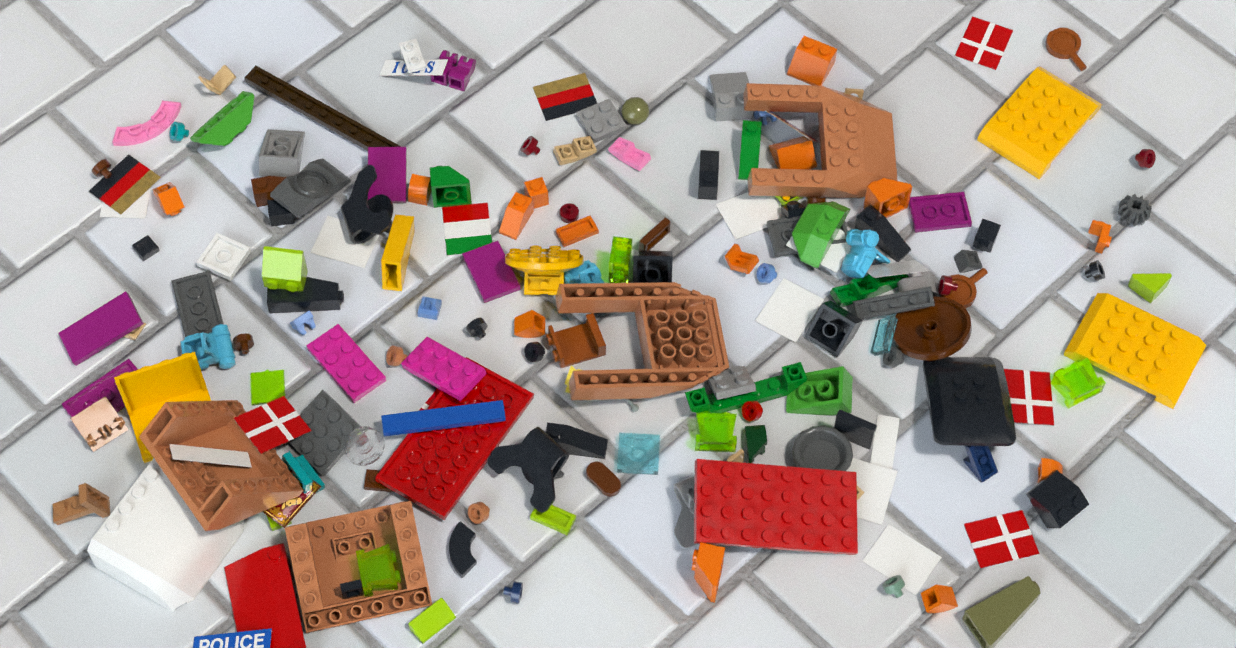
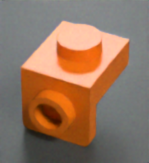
M1092 220L1088 233L1099 236L1095 252L1102 254L1104 248L1109 247L1112 239L1111 236H1108L1111 225L1102 221Z
M734 244L725 255L731 270L750 274L759 262L757 255L742 252L738 244Z

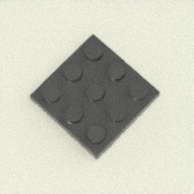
M322 390L300 414V417L312 431L288 442L321 475L325 476L363 434L365 429L326 391Z

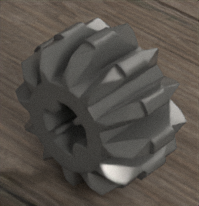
M1136 194L1132 195V197L1127 195L1120 201L1118 214L1121 215V220H1126L1127 225L1132 223L1135 227L1137 224L1143 225L1145 221L1149 220L1152 206L1149 205V200H1143V195L1140 198Z

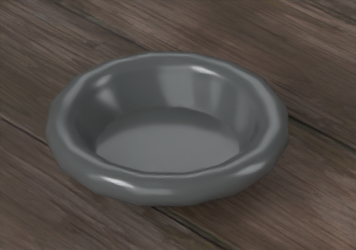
M824 425L812 426L802 431L795 439L792 448L793 461L797 467L847 471L853 459L852 446L847 437L836 428Z

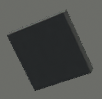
M839 410L836 415L834 428L843 433L850 442L870 450L873 445L877 425Z

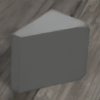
M961 250L954 257L960 273L982 268L976 251Z

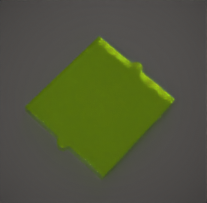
M265 370V372L251 373L252 405L266 404L285 396L284 370Z

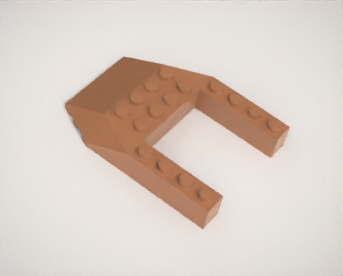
M746 84L743 93L744 111L766 110L772 112L818 113L822 170L751 168L748 176V195L863 198L866 196L867 186L871 182L882 178L897 181L892 113L856 96L824 86Z
M675 282L559 284L555 296L558 313L635 312L645 368L573 371L569 380L571 400L653 398L693 388L729 369L716 298L702 295L695 290L689 291Z

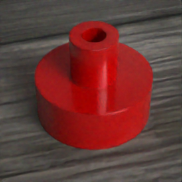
M747 401L743 404L742 415L745 420L757 421L761 418L763 408L759 402Z

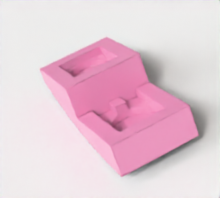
M621 137L608 148L612 155L638 171H641L651 160L649 153L635 148L633 142Z

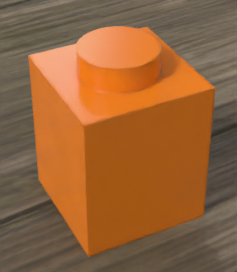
M543 177L524 182L525 196L533 199L534 209L549 205L548 190Z

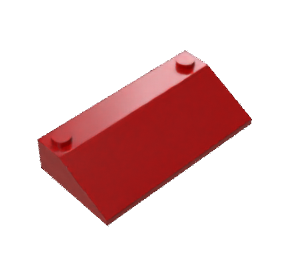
M284 543L262 548L224 567L237 632L272 628L270 648H307Z

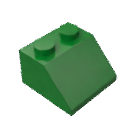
M450 166L429 167L434 208L472 204L469 179Z

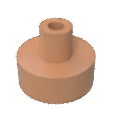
M391 346L387 351L386 362L388 365L397 367L406 359L407 355L403 354L401 347Z
M476 502L469 506L468 516L473 523L480 524L489 518L490 509L483 502Z

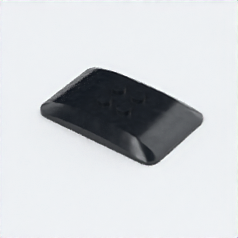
M946 357L938 360H923V372L934 441L940 445L1011 446L1015 443L1016 431L1003 364L999 359L992 357Z

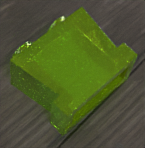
M613 236L609 259V283H628L632 263V238Z
M1088 358L1082 361L1077 360L1066 369H1058L1053 374L1054 376L1051 381V385L1065 398L1064 403L1068 409L1101 393L1106 384L1102 377H1097Z
M708 411L696 413L697 434L695 438V451L736 452L737 436L733 435L737 414L730 412L711 413Z
M389 544L366 553L364 549L356 551L365 597L372 596L373 591L398 590L397 583L401 582L399 570H394L393 563L397 562L395 550L390 551Z

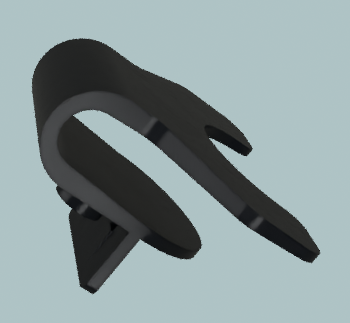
M373 165L366 166L358 173L350 198L341 206L350 240L355 244L365 243L376 234L390 233L392 226L393 203L391 199L386 195L379 194L367 200L369 189L377 179V173Z
M536 427L527 434L522 443L496 447L489 456L487 463L497 474H502L511 466L521 467L526 480L534 485L530 503L535 509L543 513L548 511L555 501L554 479L563 477L564 473L561 469L568 460L569 453L540 427Z

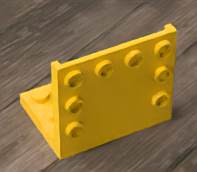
M195 352L184 353L179 357L170 360L166 359L160 363L144 366L139 370L125 372L120 376L114 377L129 414L144 463L152 461L153 456L139 436L165 402L211 401Z

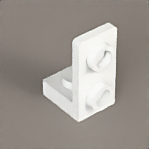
M417 39L399 43L401 60L405 61L409 73L426 69Z

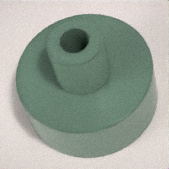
M896 575L887 579L882 586L887 594L894 593L895 597L898 598L903 595L901 589L905 586V582L900 575Z

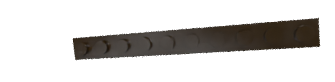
M256 65L244 77L246 83L367 151L368 147H401Z

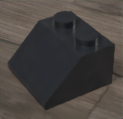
M633 250V283L672 282V251Z
M829 300L822 303L804 337L834 356L839 357L854 338L863 320Z
M1054 470L1026 493L1047 528H1062L1089 505L1080 488L1058 470Z

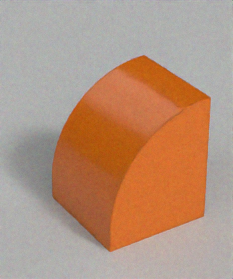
M412 174L408 189V202L427 206L432 192L430 177Z
M533 310L515 317L514 335L523 338H536L545 335V317Z
M1041 458L1038 465V483L1054 470H1058L1063 474L1062 464L1053 459Z
M936 584L921 593L926 613H941L958 607L952 587Z

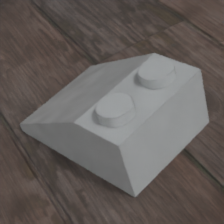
M746 72L709 75L716 122L753 119L754 111H744L743 93L746 84L749 83Z
M267 129L259 154V176L289 177L298 174L305 132Z

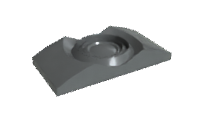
M317 159L309 162L298 174L286 177L271 192L270 197L299 218L351 183V179L325 159Z

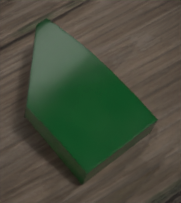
M765 425L745 426L749 463H753L754 458L759 454L765 453V446L767 445Z

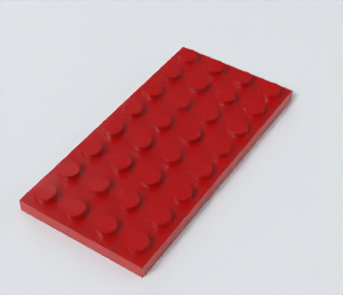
M466 357L468 360L483 367L487 374L461 401L441 390L427 410L503 400L506 421L408 433L375 477L376 482L411 500V502L443 520L450 514L485 466L493 450L501 444L534 398L532 392Z
M696 459L694 479V543L856 555L858 554L856 472Z

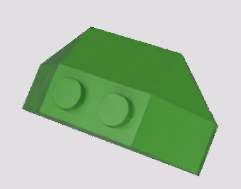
M242 91L190 137L191 141L221 146L230 144L233 138L238 133H242L246 126L251 123L254 94Z
M833 201L807 205L792 232L800 261L819 268L849 214L850 208Z

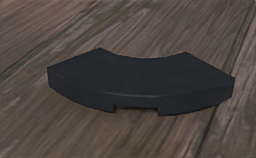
M460 521L451 534L449 554L455 571L463 578L477 564L470 550L476 534Z

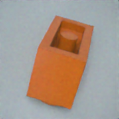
M171 182L152 189L166 215H176L181 212L180 209L185 208L176 186Z
M518 192L514 194L506 208L499 230L500 234L517 240L534 212L532 198Z

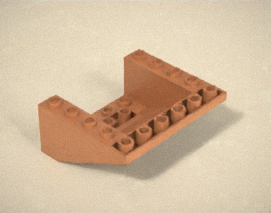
M238 400L165 402L139 436L205 531L220 530L296 498L304 491L299 485V481L291 474L287 465L277 455L276 450L273 448L261 454L233 419L246 413L243 405ZM169 444L248 452L252 467L175 460L172 458Z
M411 500L285 527L306 633L432 605ZM361 579L364 595L343 599L340 584Z

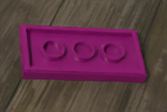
M125 291L58 334L73 364L77 366L140 327L144 322L129 293Z
M128 358L61 405L72 418L106 396L118 413L125 408V404L114 377L138 369Z

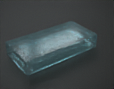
M895 316L878 320L870 352L874 356L890 352L898 321Z

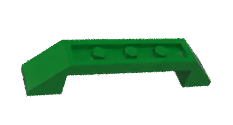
M799 362L783 366L779 376L754 382L756 387L754 392L717 400L713 393L706 394L703 387L685 392V396L691 412L712 416L742 408L743 404L747 401L761 403L787 396L805 383L807 377L802 363Z

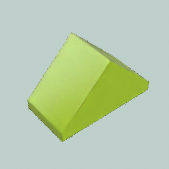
M1171 273L1132 274L1128 287L1151 304L1167 288L1172 275Z

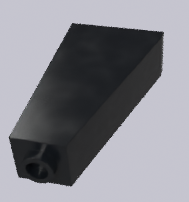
M311 277L306 278L303 292H291L278 288L269 289L267 287V306L270 314L307 312L309 310H340V302H344L343 290L340 291L338 283Z

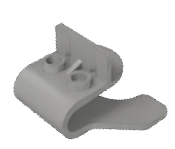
M695 475L673 485L676 497L682 506L674 529V535L683 548H689L698 544L694 543Z

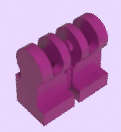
M443 50L439 60L448 59L443 75L431 76V82L447 86L449 83L450 88L465 92L470 77L474 73L476 60L470 58L466 62L467 57L462 55L458 61V54L453 53L450 56L449 51Z

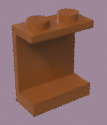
M594 313L586 315V323L554 332L552 325L548 326L546 340L549 346L552 345L554 349L552 351L553 359L559 363L560 368L606 355V344Z

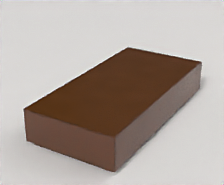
M665 217L639 241V250L650 251L670 232V220Z

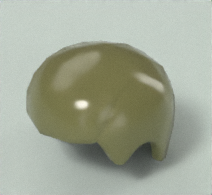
M639 97L627 99L621 108L623 120L634 125L645 122L649 116V106L646 101Z

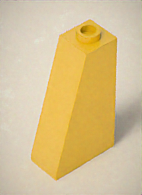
M395 214L381 259L382 289L402 291L415 232L414 216Z

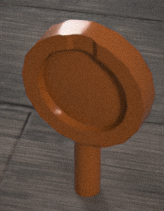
M1060 27L1049 32L1046 39V49L1052 56L1059 59L1071 58L1080 71H1084L1087 68L1077 55L1081 47V39L1075 31Z
M982 268L970 278L959 274L950 275L952 283L958 284L957 291L951 290L948 296L939 294V297L952 299L964 306L965 309L970 307L976 298L977 290L975 283L988 274L987 270Z

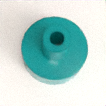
M173 122L169 132L170 139L181 141L183 137H188L189 130L185 129L183 123Z

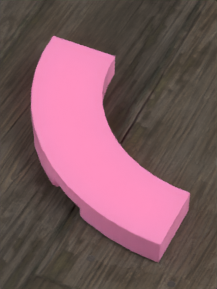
M162 101L159 109L151 116L149 121L128 127H117L112 141L113 145H136L157 137L177 118L182 107L181 102Z

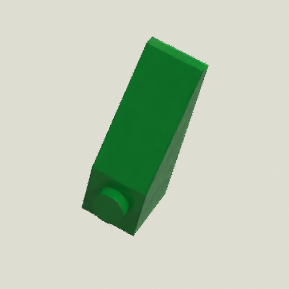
M743 120L738 180H748L751 168H758L762 125L760 121Z

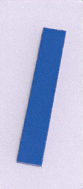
M503 400L381 415L384 437L506 421Z

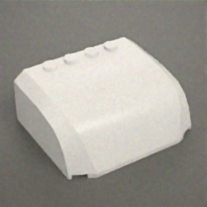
M153 458L93 536L87 551L97 569L174 612L177 607L195 600L243 534L244 520L220 530L205 531Z

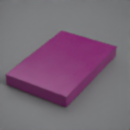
M368 147V165H373L377 173V179L369 189L368 200L375 195L383 194L388 196L392 203H406L407 148Z
M964 192L910 197L908 206L915 233L972 226Z
M499 241L462 253V257L484 303L521 290L511 266L505 263V254Z

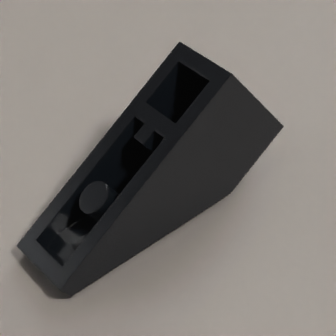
M700 150L698 199L717 200L719 151Z
M868 205L857 215L855 229L877 232L879 241L876 246L895 261L900 262L911 251V248L886 217L874 207Z
M547 422L546 433L562 446L569 455L605 459L608 439L569 425Z

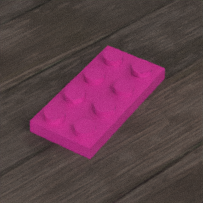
M339 324L306 345L311 355L353 403L386 382V377Z
M426 337L401 363L403 369L459 401L487 374L483 367L429 337Z

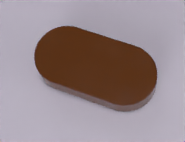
M595 461L587 466V478L604 495L613 497L620 492L621 482L619 478L603 463Z

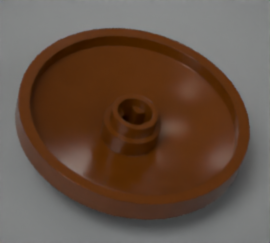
M933 297L935 303L933 307L897 313L891 325L895 346L903 354L918 360H938L955 354L965 346L972 332L971 318L965 307L949 298Z

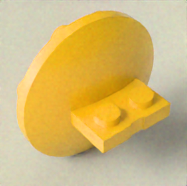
M532 245L530 249L525 250L510 249V252L505 255V263L524 272V295H556L559 284H564V272L583 265L584 257L580 254V250L576 249L561 250V246H549V249H541V246Z

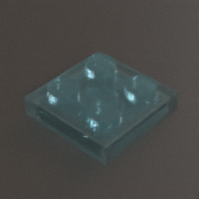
M619 433L617 473L658 475L660 435Z

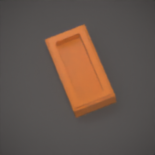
M591 215L556 229V234L563 247L599 233V229Z

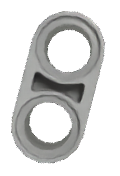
M932 275L904 278L897 283L899 292L931 286L933 297L938 295Z

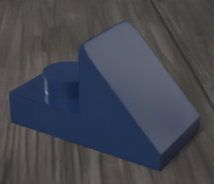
M965 446L968 456L963 461L980 482H984L998 473L989 446Z

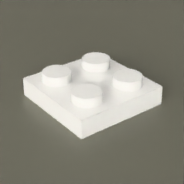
M216 233L196 263L198 267L207 271L210 270V272L231 281L251 253V249L244 244Z

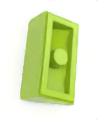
M440 598L410 621L409 629L424 644L456 619V616L445 600Z

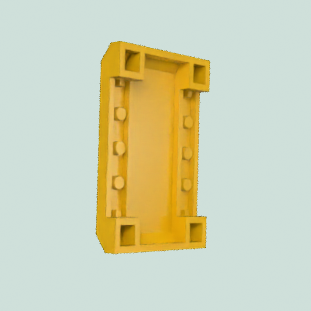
M1037 67L987 122L978 135L977 141L1040 180L1050 168L1051 163L1086 122L1097 114L1102 104L1044 68Z
M1097 293L1067 346L1064 356L1080 364L1083 361L1088 362L1155 395V401L1174 409L1206 344L1200 337L1109 293Z

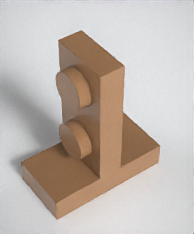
M87 483L78 485V495L52 504L53 523L60 525L91 513H96L102 518L110 516L109 497Z

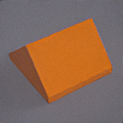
M805 136L769 145L768 147L778 169L809 170L817 167L813 142Z

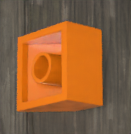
M803 36L795 50L787 75L810 85L822 86L835 63L837 48Z
M886 178L873 181L867 186L863 207L865 209L868 205H871L888 218L908 208L912 185Z
M700 543L699 550H694L691 570L695 571L694 579L710 602L715 603L723 568L725 547Z

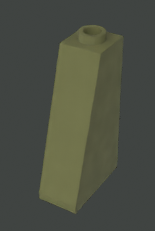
M1027 576L965 610L962 619L982 648H994L1037 602L1041 594L1040 588L1035 581H1032Z

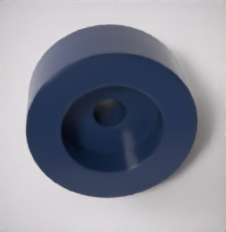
M514 581L512 587L505 586L503 595L511 596L510 602L519 604L523 583Z

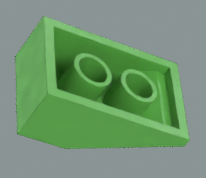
M844 366L805 373L807 381L787 395V413L829 416L837 415L839 410L852 413L853 377Z

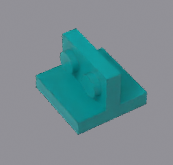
M290 451L282 455V461L287 465L288 470H292L291 474L302 483L304 494L312 489L313 480L322 486L316 493L325 488V484L303 455L293 457Z

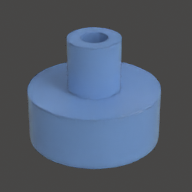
M762 263L757 269V279L760 282L771 283L777 277V272L771 264Z

